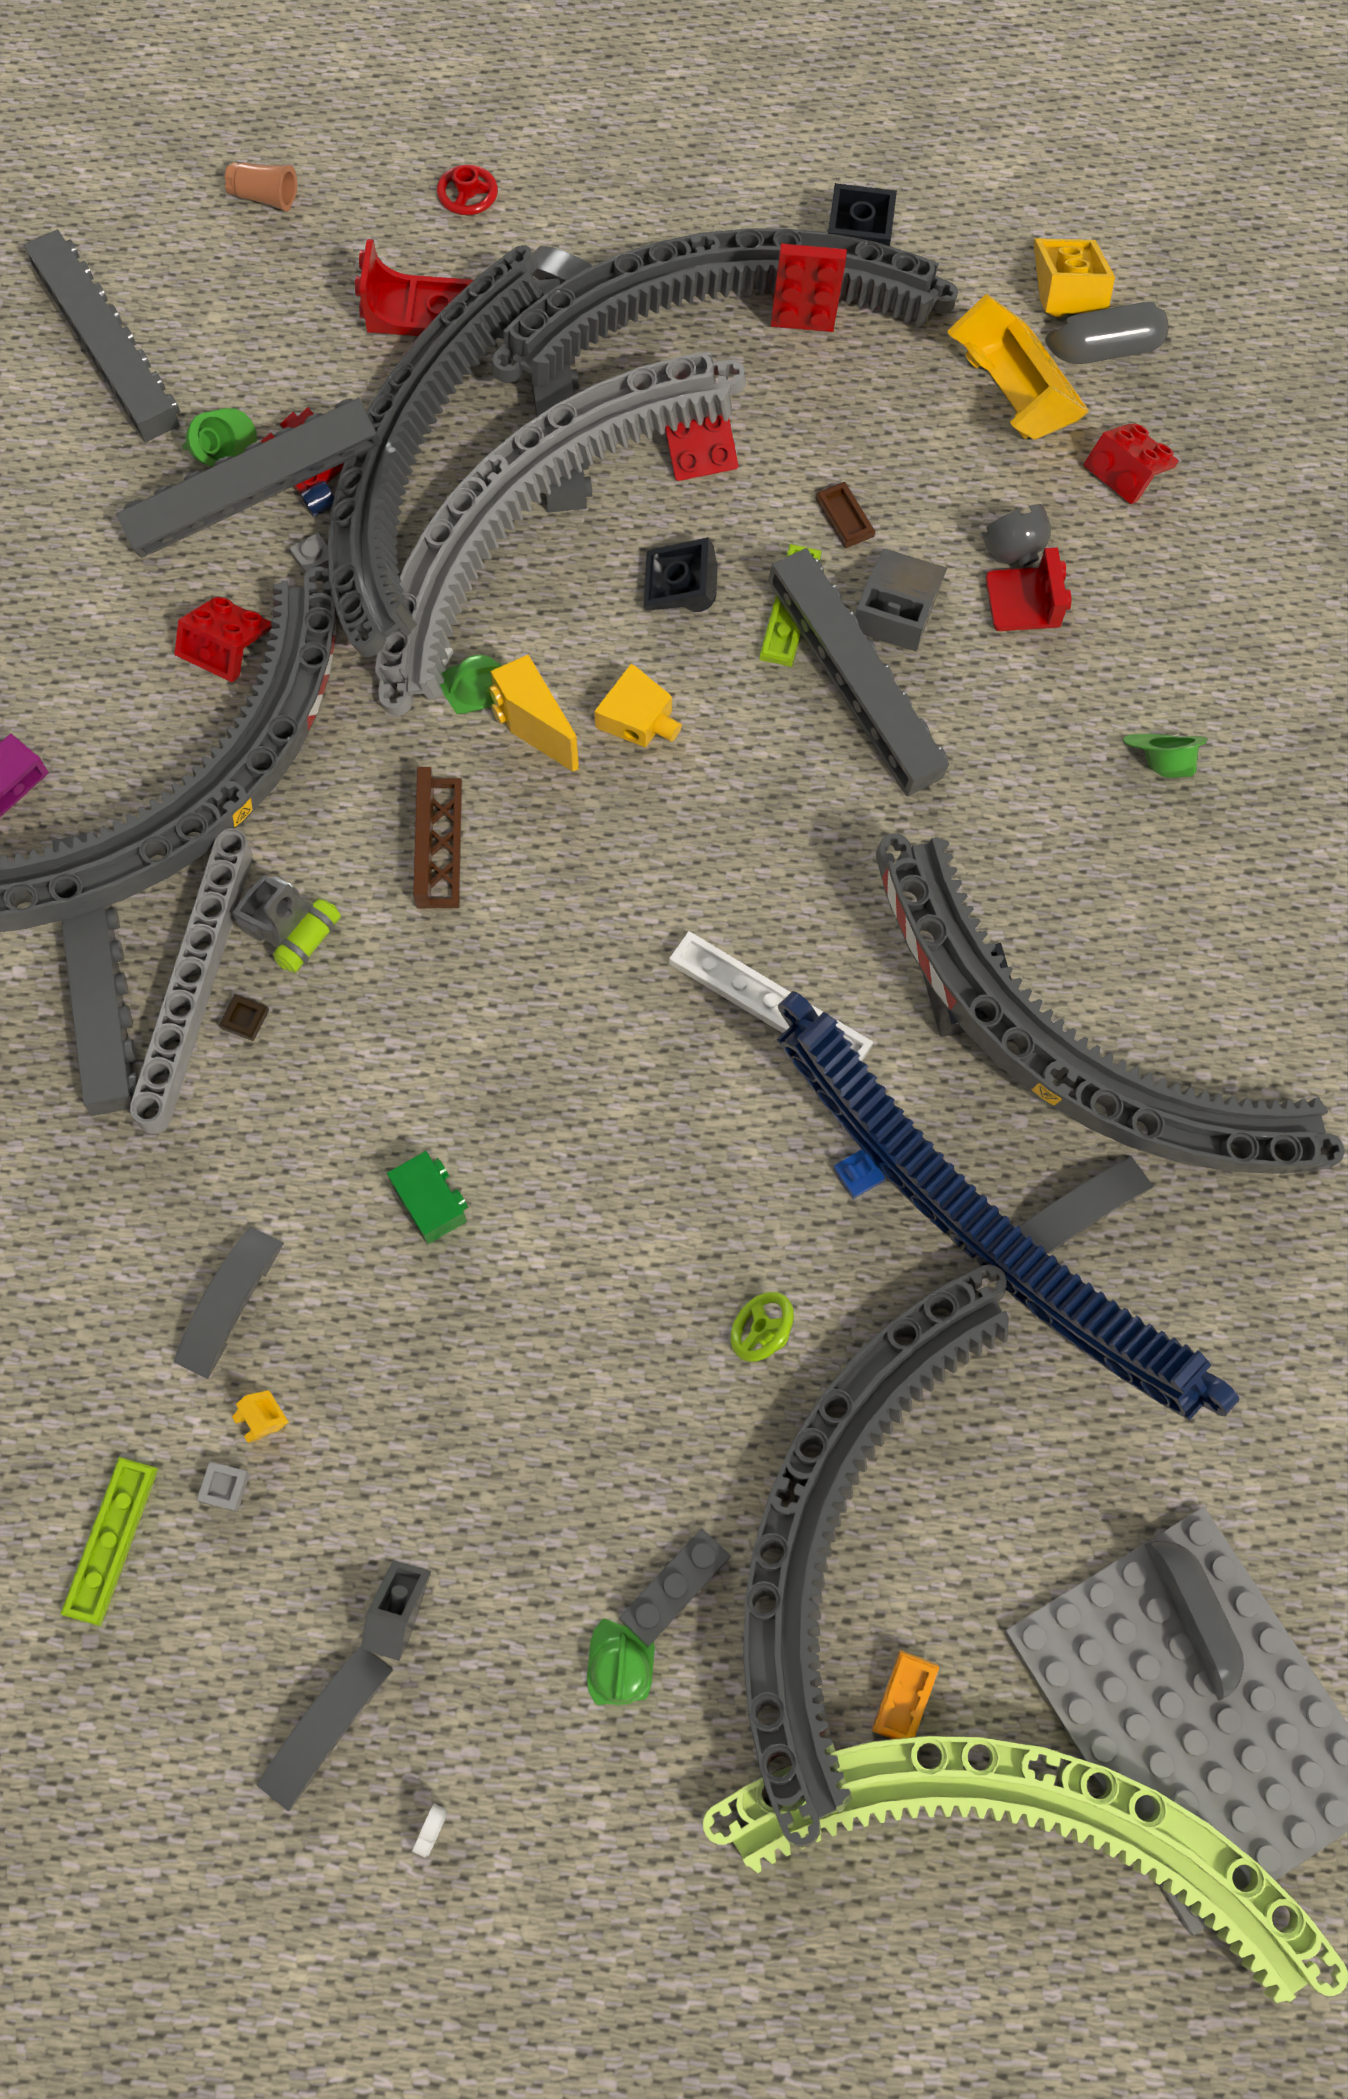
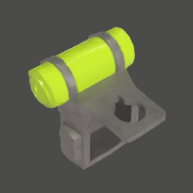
M265 875L246 893L232 912L241 931L258 941L264 939L276 947L272 954L275 962L283 970L296 973L302 965L304 966L309 961V957L325 937L334 930L335 924L341 918V914L336 906L328 901L318 898L315 902L311 903L299 896L298 890L289 882H285L276 876L270 878Z

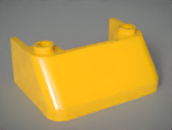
M985 294L947 331L952 338L967 348L968 352L965 353L968 361L977 369L982 366L994 378L1017 412L1015 418L1010 423L1023 438L1031 437L1036 440L1079 421L1089 412L1085 403L1032 329L1019 316L988 294Z

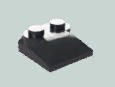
M709 537L647 550L643 605L646 611L686 606L692 612H702L712 606L717 594L718 564L714 545Z

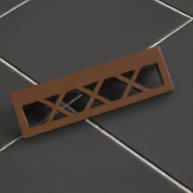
M417 767L413 896L417 909L459 908L462 778H433L431 767ZM434 788H454V798L443 807L434 799ZM434 807L439 810L435 815ZM453 807H454V816L448 812V811L451 810ZM445 816L453 823V830L444 838H441L433 830V825L441 817ZM433 838L438 842L434 847ZM452 838H453V848L448 844V842H449ZM442 847L453 855V861L443 870L432 862V856ZM432 870H434L437 873V875L433 879ZM451 870H452V879L447 876V874H448ZM441 879L445 880L452 887V899H431L432 887Z

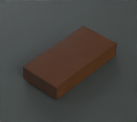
M846 482L816 493V501L845 549L875 537L874 528Z

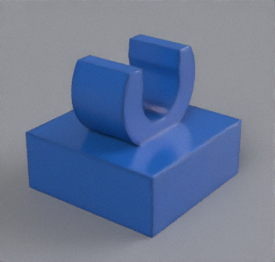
M862 1149L833 1167V1170L852 1199L859 1197L884 1182L886 1178L870 1155L866 1154Z

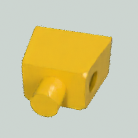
M633 664L629 665L594 711L595 727L597 729L643 747L649 744L656 733L673 742L682 727L681 723L669 717L672 713L671 695Z

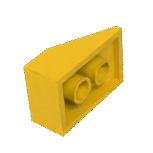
M1034 238L1039 297L1046 313L1062 317L1067 313L1081 314L1109 309L1115 275L1096 240Z
M527 654L492 670V686L489 687V692L495 703L491 705V708L498 723L505 722L511 733L572 772L578 770L577 736L530 656Z

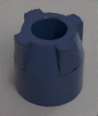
M325 481L301 492L303 501L313 517L333 506L334 496Z

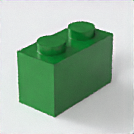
M424 1151L386 1173L391 1185L427 1245L467 1222L464 1210L468 1208V1205L458 1189L452 1192L449 1189L445 1179L450 1176L439 1158L432 1161L427 1151Z

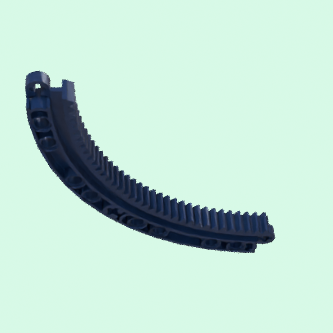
M792 991L777 1005L779 1012L789 1025V1028L777 1041L823 1104L866 1154L870 1155L876 1166L920 1212L944 1234L951 1230V1240L959 1247L965 1243L966 1246L963 1251L972 1259L978 1255L977 1261L980 1266L994 1265L1004 1272L1007 1280L1006 1291L1078 1349L1122 1380L1189 1421L1202 1406L1220 1416H1226L1240 1400L1239 1396L1225 1381L1207 1372L1211 1364L1200 1351L1197 1350L1194 1353L1187 1344L1182 1347L1176 1338L1173 1337L1170 1340L1162 1330L1158 1333L1152 1324L1149 1323L1146 1326L1139 1316L1134 1318L1128 1309H1120L1113 1299L1111 1302L1108 1301L1103 1292L1097 1293L1092 1284L1089 1282L1087 1284L1083 1283L1077 1273L1075 1275L1071 1274L1065 1264L1061 1266L1055 1256H1048L1044 1247L1041 1245L1036 1246L1030 1236L1022 1234L1019 1226H1013L1007 1216L999 1214L998 1208L987 1202V1197L979 1195L976 1192V1187L973 1184H968L965 1181V1176L957 1173L954 1170V1165L946 1162L944 1155L933 1149L934 1144L923 1138L924 1133L913 1127L914 1122L903 1115L904 1110L895 1106L894 1098L885 1094L886 1088L875 1081L877 1077L867 1071L869 1066L858 1059L860 1054L851 1049L853 1044L843 1037L845 1032L836 1026L838 1023L836 1019L825 1012L818 1016L811 1004L795 991Z

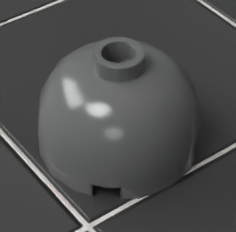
M1042 504L1030 505L1031 512L1021 514L1019 509L1013 511L986 527L988 532H982L981 535L992 556L1008 565L1019 563L1020 567L1029 566L1039 560L1038 553L1046 548L1051 538L1049 517Z

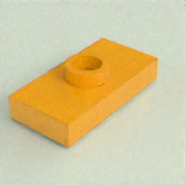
M899 1650L872 1727L873 1732L891 1739L916 1736L939 1670L938 1664Z

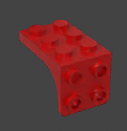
M367 239L365 250H360L359 268L362 270L361 276H356L355 295L361 297L359 315L360 318L365 319L366 329L369 333L419 336L473 279L399 273L386 266L379 259L374 239Z
M781 243L775 292L772 298L771 327L834 332L847 249Z

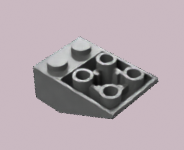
M884 548L866 583L855 616L863 634L917 652L947 568Z

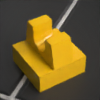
M269 1390L245 1395L235 1404L238 1409L232 1416L236 1424L246 1421L251 1429L244 1436L247 1443L255 1442L271 1433L277 1432L289 1423Z

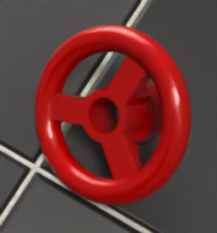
M466 164L453 167L441 176L437 184V196L440 203L447 210L458 215H475L487 210L495 202L498 194V185L494 176L486 169L476 165ZM478 176L484 179L486 182L479 180ZM450 181L458 189V197L455 202H452L446 195V187ZM488 193L481 202L474 205H466L468 199L473 198L476 194Z

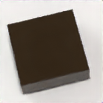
M234 994L219 1027L222 1030L254 1042L269 1012V1008Z

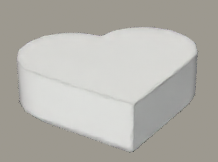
M435 1803L433 1804L412 1852L424 1858L429 1856L448 1815L447 1809Z

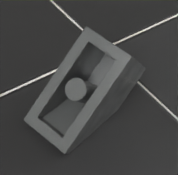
M392 1561L367 1611L361 1650L400 1661L411 1637L431 1571Z

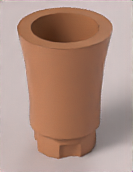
M232 162L225 171V189L230 195L271 205L288 212L297 194V176L295 169L291 165L273 166Z

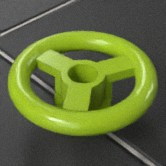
M766 1292L754 1297L741 1309L733 1323L730 1335L732 1350L738 1358L747 1362L761 1361L784 1347L788 1341L794 1321V1310L791 1301L782 1293ZM769 1303L778 1304L782 1310V1318L771 1319L766 1315L764 1305ZM753 1314L754 1322L751 1326V1332L742 1343L743 1329ZM757 1343L762 1346L759 1349L753 1350Z

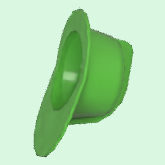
M235 408L205 412L195 416L186 432V442L182 447L184 450H188L197 461L214 467L215 462L228 456L235 457L243 453L247 446L258 441L257 431L252 420L244 412Z
M473 655L467 657L461 664L452 666L441 673L444 683L440 684L456 714L490 708L492 704H495L490 695L489 687L492 686L491 671L501 667L500 663L485 655Z
M1130 734L1123 739V742L1129 746L1144 749L1149 766L1162 777L1168 778L1193 776L1197 771L1199 746L1208 741V738L1202 736L1179 737L1165 734Z
M605 1618L600 1621L594 1629L591 1638L587 1671L588 1691L597 1705L630 1704L634 1701L645 1700L648 1697L653 1675L654 1642L647 1648L627 1627Z

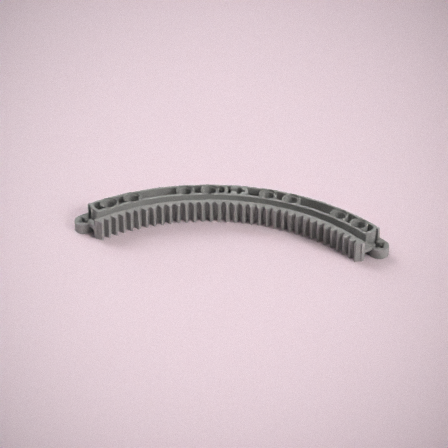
M710 351L680 356L636 368L597 383L554 405L522 426L488 454L455 488L429 522L401 573V582L399 583L403 588L401 593L405 596V602L409 606L408 610L417 625L408 636H405L400 629L393 632L386 638L384 647L377 654L375 672L380 679L378 696L386 712L396 716L404 715L412 707L413 694H425L428 700H435L436 697L443 695L440 684L444 683V678L441 672L446 671V667L442 660L448 659L445 648H450L451 644L447 637L454 635L451 625H457L458 623L455 614L462 612L459 603L467 601L464 591H472L473 588L469 580H477L478 575L475 570H483L485 568L482 559H491L492 556L489 549L499 548L496 538L506 539L504 528L513 530L515 527L512 520H523L521 510L531 512V501L536 503L542 502L539 495L541 492L550 495L549 485L562 486L559 478L564 477L570 480L572 478L570 471L574 469L579 473L582 472L581 464L583 462L590 466L594 465L593 456L603 460L605 459L604 451L609 450L613 454L616 453L617 444L628 448V439L640 443L641 434L651 439L655 429L663 435L665 433V426L669 425L673 431H677L678 423L682 422L686 428H689L691 420L695 419L698 425H702L704 417H708L711 423H715L717 415H721L724 421H728L730 414H732L731 395L738 394L746 386L744 366L736 360L713 362ZM733 374V380L727 381L728 375ZM717 375H719V376H718V381H719L718 383H716V379H715V376H717ZM393 687L397 688L401 697L397 698L396 703H391L390 699L395 697Z

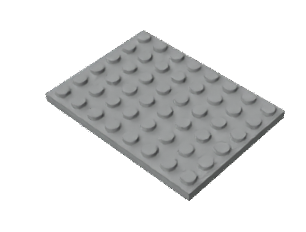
M1204 1506L1004 1631L1083 1760L1109 1768L1154 1789L1206 1821L1255 1860L1275 1881L1348 1832V1723ZM1154 1541L1175 1542L1187 1548L1196 1556L1240 1644L1244 1657V1670L1241 1681L1228 1697L1218 1701L1146 1550L1145 1544ZM1100 1773L1092 1774L1104 1794L1107 1789L1106 1779ZM1147 1795L1141 1796L1136 1801L1135 1812L1141 1820L1151 1818L1155 1809L1154 1803ZM1245 1865L1238 1866L1232 1876L1233 1883L1238 1890L1247 1887L1251 1878L1249 1869ZM1164 1891L1190 1935L1194 1936L1207 1927L1204 1924L1205 1917L1200 1918L1191 1912L1192 1905L1188 1907L1177 1901L1178 1893L1172 1895Z

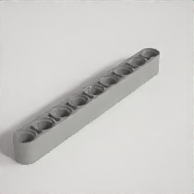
M236 828L223 830L214 841L130 1104L132 1117L139 1127L149 1134L163 1132L171 1122L234 920L232 912L239 904L252 862L253 854L246 836L241 830ZM240 847V850L237 852L228 853L231 848ZM222 879H231L225 885H217ZM221 910L217 916L207 917L211 911ZM211 942L210 946L206 949L197 950L201 943ZM195 974L201 975L196 982L186 983L190 976ZM181 1008H191L186 1015L176 1016V1013ZM180 1040L179 1045L175 1049L165 1050L169 1042ZM170 1074L166 1082L154 1084L158 1076ZM159 1108L156 1116L151 1119H143L149 1109Z

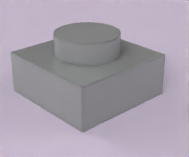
M319 533L289 548L291 555L304 573L313 567H329L328 545Z
M209 1462L197 1501L238 1512L250 1473L245 1470Z

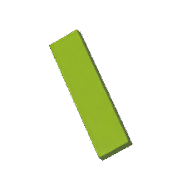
M789 544L786 557L807 547ZM807 548L813 558H817L820 561L822 551ZM777 595L775 596L759 660L792 667L801 632Z
M121 1457L118 1458L60 1615L102 1626L156 1478L157 1468Z

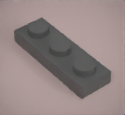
M701 1528L620 1615L619 1620L648 1648L730 1559L731 1555Z

